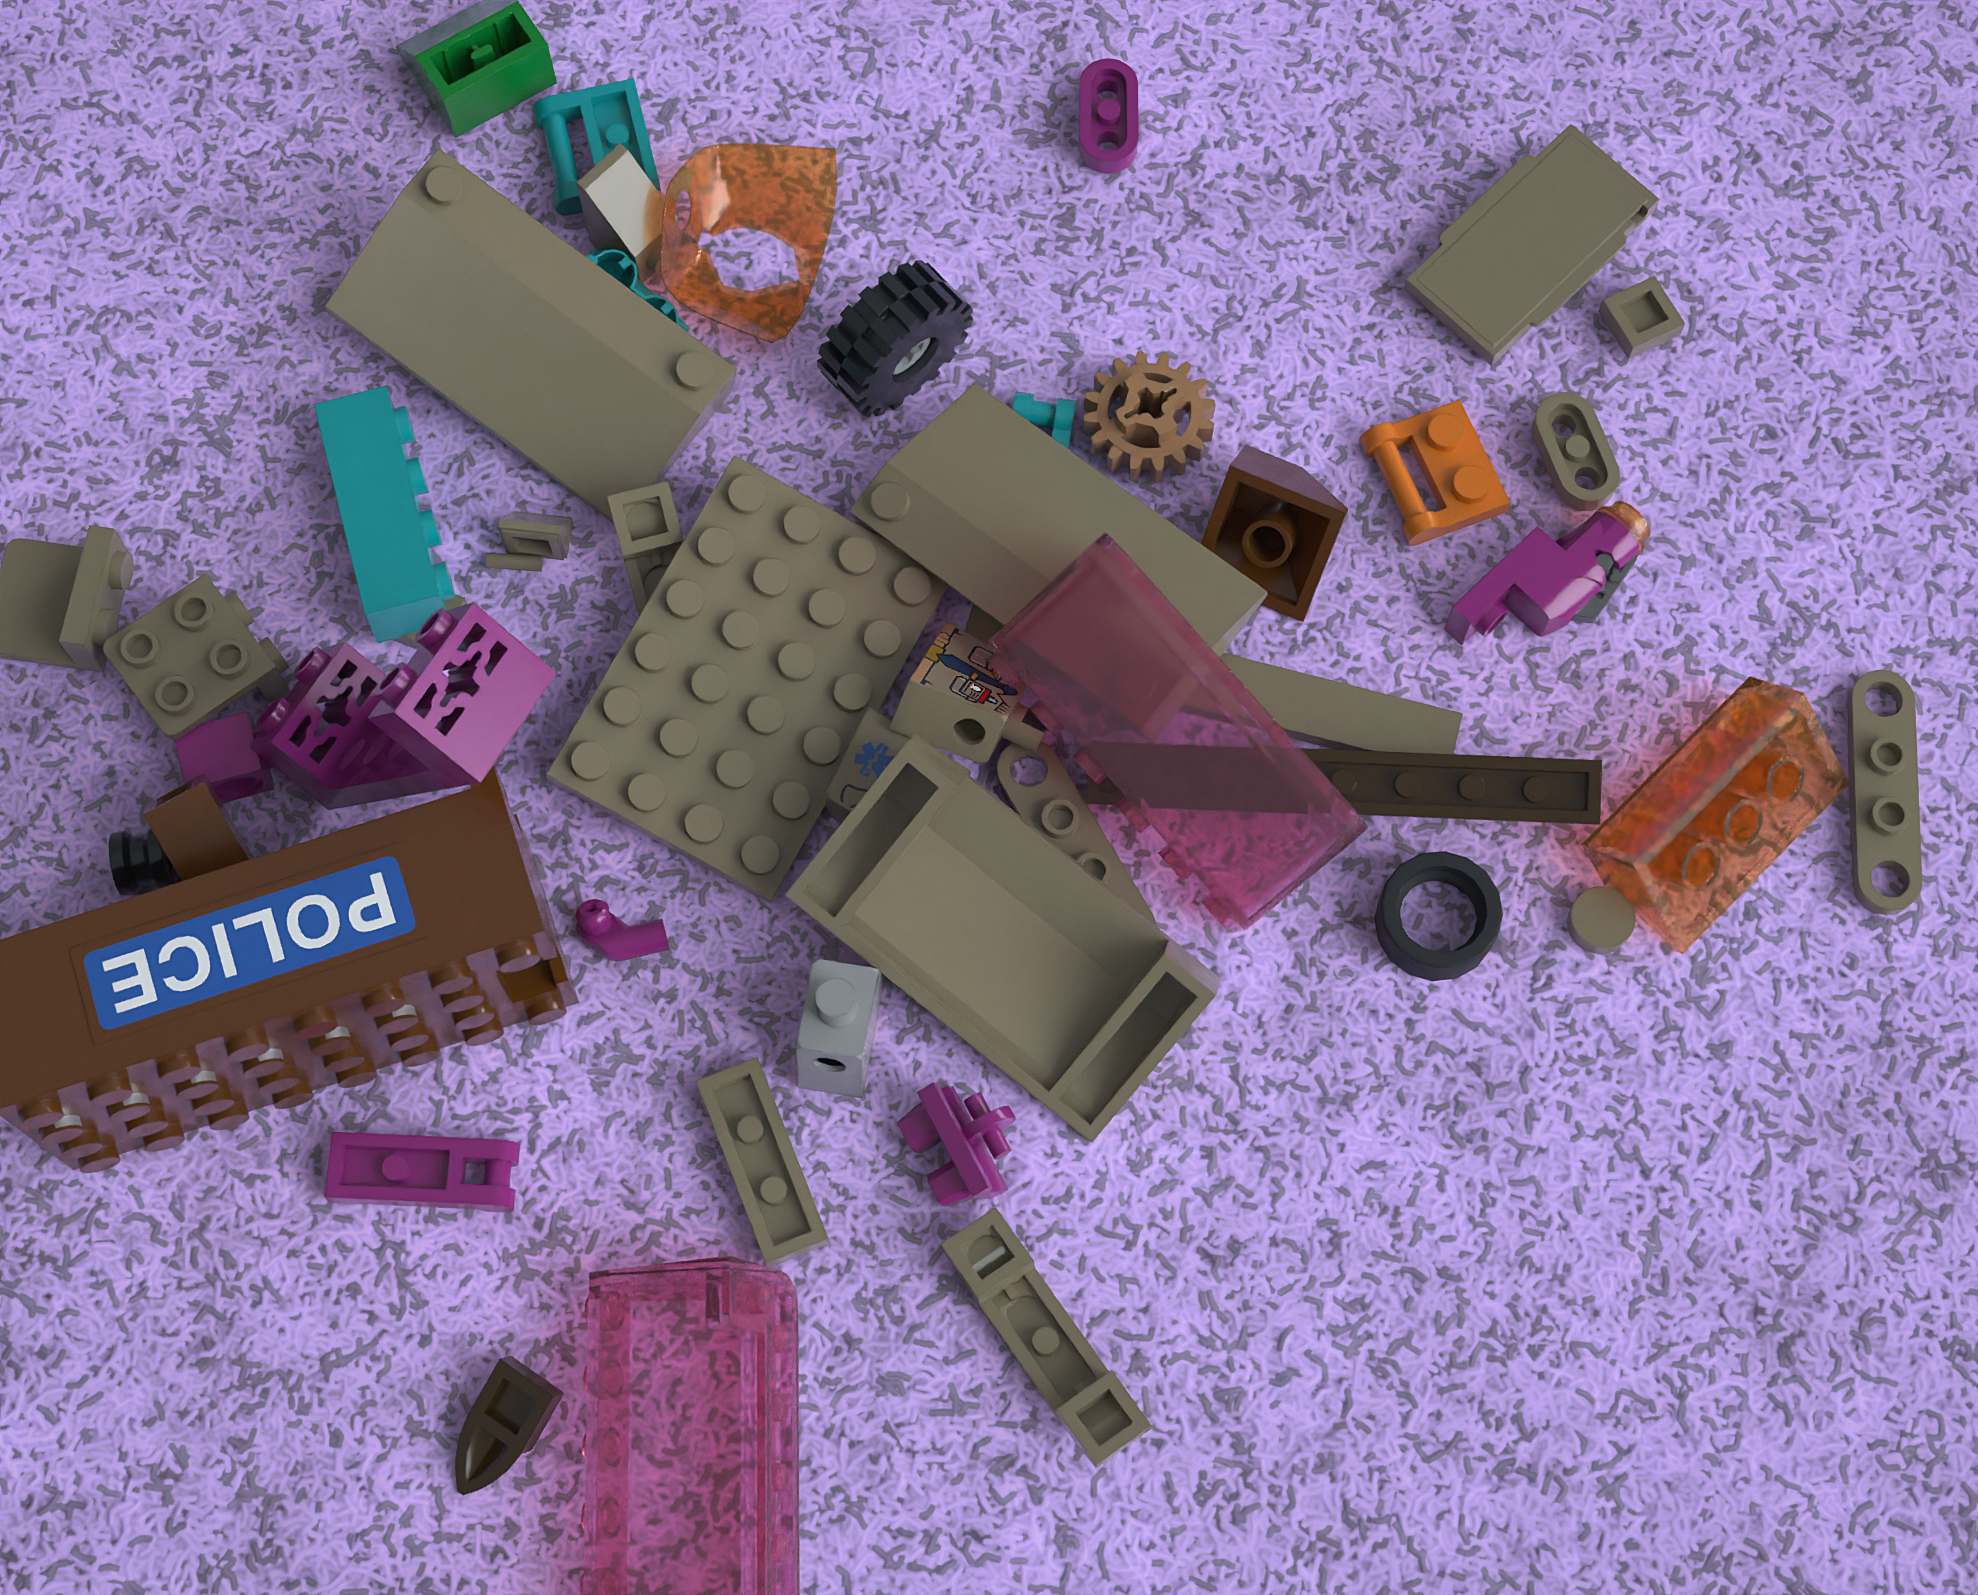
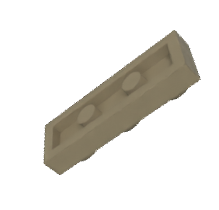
M758 1057L696 1080L767 1268L830 1244Z

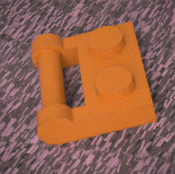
M1460 400L1393 424L1389 422L1377 424L1366 430L1359 438L1366 456L1369 458L1374 457L1405 521L1401 528L1411 546L1419 545L1508 511L1511 502ZM1409 444L1438 503L1440 511H1427L1397 448Z

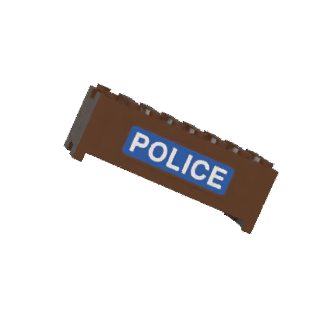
M495 765L491 767L481 783L470 785L471 789L1 939L0 1116L71 1169L80 1168L82 1173L99 1172L117 1165L121 1161L120 1154L144 1146L145 1150L150 1152L166 1150L184 1142V1133L208 1125L211 1130L233 1128L249 1120L248 1112L272 1104H274L276 1109L296 1107L310 1101L314 1097V1090L338 1083V1086L341 1088L363 1085L377 1077L376 1070L399 1062H402V1065L405 1067L423 1065L437 1059L441 1055V1048L465 1041L468 1046L483 1045L500 1038L504 1034L503 1028L526 1020L529 1021L530 1025H542L563 1017L567 1013L566 1007L578 1004L579 1000L528 838L517 814H513L504 785Z

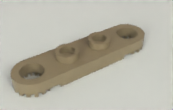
M1874 670L1858 679L1848 694L1846 705L1848 715L1847 745L1852 886L1855 891V897L1863 904V907L1873 911L1875 914L1888 916L1898 914L1907 909L1917 899L1922 889L1916 706L1914 692L1903 677L1888 670ZM1879 688L1881 691L1886 690L1889 695L1892 694L1893 700L1896 701L1897 712L1888 717L1876 715L1866 705L1865 693L1870 689L1876 690ZM1880 866L1894 869V872L1899 873L1900 879L1903 880L1902 885L1904 888L1902 894L1897 897H1887L1880 894L1872 884V870L1877 867L1881 868Z
M1041 742L1036 753L1015 743L1008 745L998 759L997 780L1001 791L1014 812L1156 926L1153 913L1055 751L1044 742ZM1030 757L1032 759L1036 758L1039 762L1041 761L1047 772L1045 779L1035 786H1023L1017 783L1012 778L1010 769L1015 762L1019 761L1018 759Z

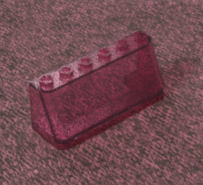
M1106 532L1088 546L987 641L988 645L995 651L986 659L990 666L1011 689L1020 681L1037 699L1029 708L1031 712L1054 737L1063 729L1081 748L1072 758L1096 785H1099L1107 777L1123 795V798L1115 804L1118 810L1140 834L1149 826L1166 844L1158 852L1159 856L1183 882L1192 874L1210 893L1201 903L1226 931L1236 923L1245 932L1368 829L1364 820L1130 556Z
M733 1256L589 1272V1295L585 1302V1318L588 1324V1362L583 1375L584 1387L587 1393L586 1433L582 1442V1453L586 1463L585 1503L581 1511V1525L584 1532V1573L580 1581V1595H800L798 1299L792 1280L783 1271Z

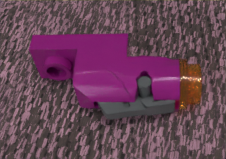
M1615 501L1611 506H1601L1587 521L1556 541L1537 526L1452 606L1444 630L1459 644L1463 645L1476 631L1483 637L1489 635L1503 621L1509 611L1540 637L1563 628L1571 620L1593 623L1632 570L1637 557L1645 550V541L1651 535L1647 521L1630 504L1623 501Z

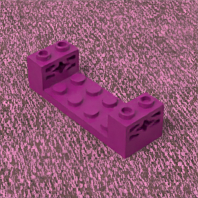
M474 602L449 610L440 608L425 621L417 632L415 640L421 645L407 665L401 662L387 675L346 641L322 649L318 646L313 648L294 670L293 676L299 681L284 699L282 696L274 699L258 718L256 727L261 732L249 748L328 810L477 784L482 782L553 681L557 672ZM450 669L447 672L450 676L447 677L442 671ZM326 702L324 704L326 708L322 712L316 704ZM322 717L328 725L319 727L320 723L318 721Z

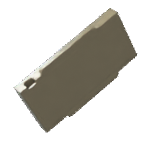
M1570 124L1536 157L1533 155L1522 157L1445 229L1439 238L1440 247L1406 278L1404 290L1492 366L1532 327L1542 326L1624 248L1627 237L1656 210L1659 198L1575 126Z

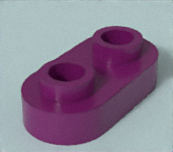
M1105 58L1089 64L1080 77L1079 153L1084 163L1091 169L1100 173H1117L1129 167L1137 155L1139 139L1138 79L1134 70L1126 63L1117 59ZM1110 91L1115 93L1117 98L1104 100L1098 95L1102 92ZM1110 142L1118 148L1113 151H1106L1098 146L1102 143Z

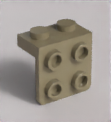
M89 525L84 547L23 538L13 539L7 544L0 567V658L104 673L108 658L104 654L103 646L107 639L118 632V616L125 590L128 589L131 583L134 568L132 554L129 553L114 528Z
M206 573L111 636L103 646L104 654L162 733L172 740L180 739L254 687L258 689L268 704L277 697L282 696L284 698L290 693L289 687L281 676L282 672L290 668L286 660L268 637L260 642L256 641L247 629V626L255 621L244 604L233 591L223 597Z

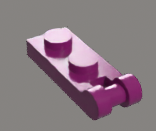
M332 1132L324 1198L330 1203L513 1212L516 1190L510 1188L511 1167L518 1166L520 1144L501 1139ZM467 1163L485 1165L483 1185L464 1184Z

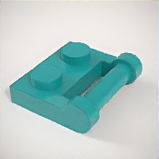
M634 78L547 96L535 102L532 110L536 126L544 131L556 183L552 196L558 214L569 216L583 212L576 184L580 179L566 126L571 120L583 118L594 166L620 143L631 153L657 191H661Z

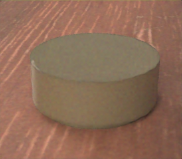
M1606 886L1592 887L1582 892L1571 906L1567 917L1568 931L1574 942L1582 949L1595 954H1608L1621 948L1631 936L1636 923L1635 911L1629 899L1620 891Z

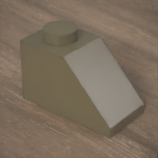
M619 143L578 180L576 184L590 242L598 249L604 246L607 250L616 249L625 252L636 264L637 278L644 283L654 273L660 275L669 270L678 259L683 245L678 218L631 153Z

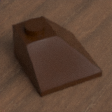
M1246 444L1229 466L1201 544L1268 592V596L1261 605L1303 622L1337 540L1348 508L1303 467Z

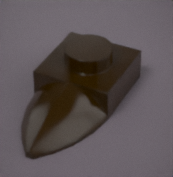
M514 1357L500 1358L468 1413L459 1435L455 1456L457 1491L462 1495L481 1490L505 1474L521 1454L532 1451L563 1397L564 1392Z

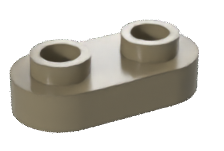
M1568 392L1555 393L1548 396L1537 409L1532 422V436L1560 499L1571 508L1580 511L1597 510L1611 500L1620 480V469L1593 407L1586 399ZM1564 424L1570 428L1572 434L1560 436L1555 433L1552 426ZM1586 476L1594 482L1595 487L1592 489L1581 488L1576 483L1575 478Z

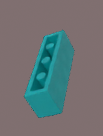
M387 386L314 404L364 614L377 643H382L400 638L399 636L419 631L421 626L435 611L440 608L447 610L445 601L456 598L446 561L436 564L433 556L432 547L442 545V540L433 510L422 511L418 495L429 493L420 458L409 459L405 444L415 442L416 438L407 407H394Z

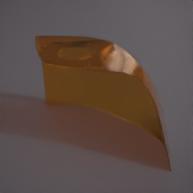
M731 143L703 147L694 154L670 181L664 200L660 246V275L666 289L684 306L704 317L764 341L773 343L787 336L800 319L824 255L833 221L837 189L836 149ZM686 191L690 198L691 209L688 223L681 230L676 225L675 206L678 196L681 192ZM745 227L771 234L794 249L795 265L800 280L753 291L725 286L716 271L708 248L702 249L698 246L700 235L704 229L714 237L725 231Z

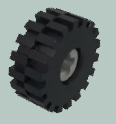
M916 260L912 266L908 262L901 264L894 275L888 271L878 277V285L871 289L867 286L858 294L861 299L853 307L848 304L839 314L843 319L839 324L831 325L826 333L830 340L820 346L818 354L821 358L817 360V367L821 370L820 372L865 417H870L872 413L876 417L884 415L888 406L895 410L903 404L905 397L910 394L913 396L921 390V386L928 379L930 381L934 380L941 373L938 369L943 363H950L957 353L954 351V348L965 342L968 336L965 330L972 326L973 317L970 315L973 313L972 307L928 262L925 263L923 260Z

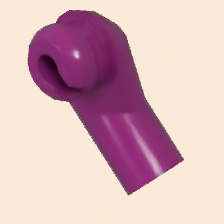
M599 899L587 900L576 910L575 917L577 923L575 929L581 941L608 960L620 962L670 950L663 919L628 926L614 914L610 913L608 904Z

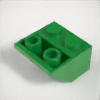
M481 0L396 46L399 55L455 138L557 84L548 43L518 0Z

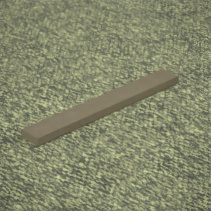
M974 604L972 605L965 629L967 633L1029 672L1082 685ZM1223 653L1180 708L1182 711L1335 750L1454 754L1463 713L1227 653Z

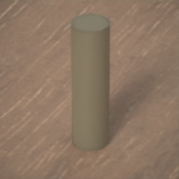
M486 553V568L542 572L543 556Z

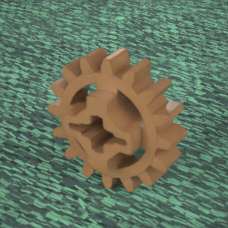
M1137 351L1135 365L1130 367L1119 357L1114 359L1112 365L1113 377L1098 372L1094 378L1095 392H1086L1084 411L1087 414L1083 415V434L1093 435L1090 443L1092 455L1102 454L1107 451L1109 454L1107 456L1106 469L1110 472L1119 468L1121 464L1129 466L1128 474L1130 481L1135 482L1141 470H1150L1151 477L1155 483L1161 482L1163 468L1170 467L1178 476L1185 474L1186 456L1200 462L1205 448L1203 442L1211 441L1213 437L1215 423L1210 421V419L1214 418L1216 404L1215 400L1204 398L1208 382L1205 378L1190 382L1191 364L1187 361L1176 370L1168 367L1169 354L1165 352L1161 353L1156 364L1148 363L1143 351ZM1119 397L1121 407L1115 410L1114 418L1109 420V409L1116 398ZM1188 414L1189 425L1179 437L1177 434V424L1181 423L1183 416Z

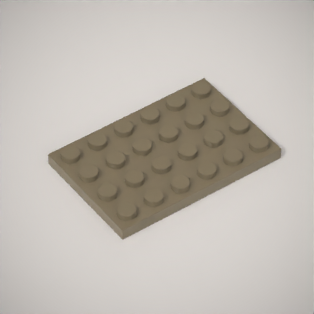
M734 455L549 768L546 780L753 895L771 903L826 806L825 796L864 714L869 707L877 712L881 708L946 592L948 585L905 553L900 552L885 539Z

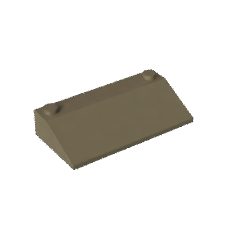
M440 148L436 150L400 192L325 305V311L613 524L607 496L659 483L730 395L737 368Z
M976 383L894 454L848 510L860 526L880 536L900 552L905 553L1096 695L1105 709L1150 742L1156 741L1268 596V592Z
M918 733L904 744L785 894L1091 1143L1217 994L1220 982L1219 976Z

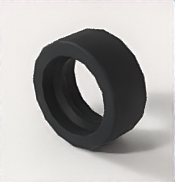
M1439 851L1418 854L1397 867L1382 889L1374 920L1378 942L1391 962L1411 976L1430 981L1457 979L1477 968L1498 938L1503 910L1499 890L1484 869L1467 857ZM1439 881L1453 885L1466 894L1474 906L1476 915L1474 932L1464 945L1453 951L1437 952L1423 948L1409 938L1402 927L1400 910L1403 899L1412 888L1423 882Z

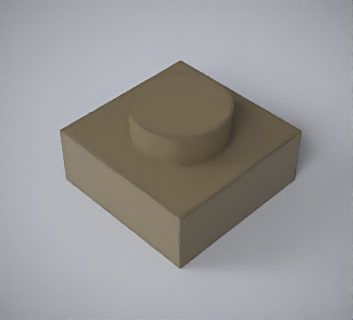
M1655 276L1603 299L1598 310L1628 359L1680 336L1685 326V322Z

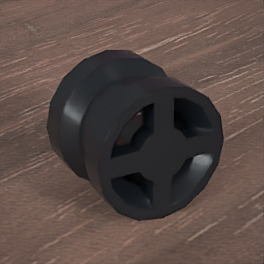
M151 828L142 835L132 836L126 831L114 832L110 835L108 842L110 867L116 889L121 896L134 895L143 886L155 885L158 888L177 883V872Z

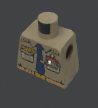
M947 621L911 676L889 729L910 738L918 733L937 748L977 763H986L1002 737L1036 753L1052 719L1020 703L1031 679L1027 669Z

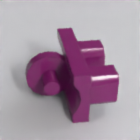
M932 1082L919 1090L917 1094L921 1103L897 1122V1125L907 1144L914 1152L923 1153L943 1141L952 1158L950 1162L927 1175L928 1184L941 1206L951 1207L973 1198L992 1199L1007 1191L1008 1188L983 1141H985L994 1160L1002 1158L1012 1151L1002 1133L1003 1130L1012 1125L1016 1120L1010 1106H1002L990 1111L981 1092L976 1093L964 1100V1104L973 1119L972 1121L954 1086L940 1089L937 1083Z

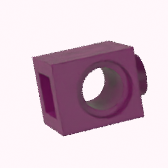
M248 711L200 724L180 739L174 740L184 784L205 773L223 804L275 789L270 770L273 766L249 748L261 731L256 727Z

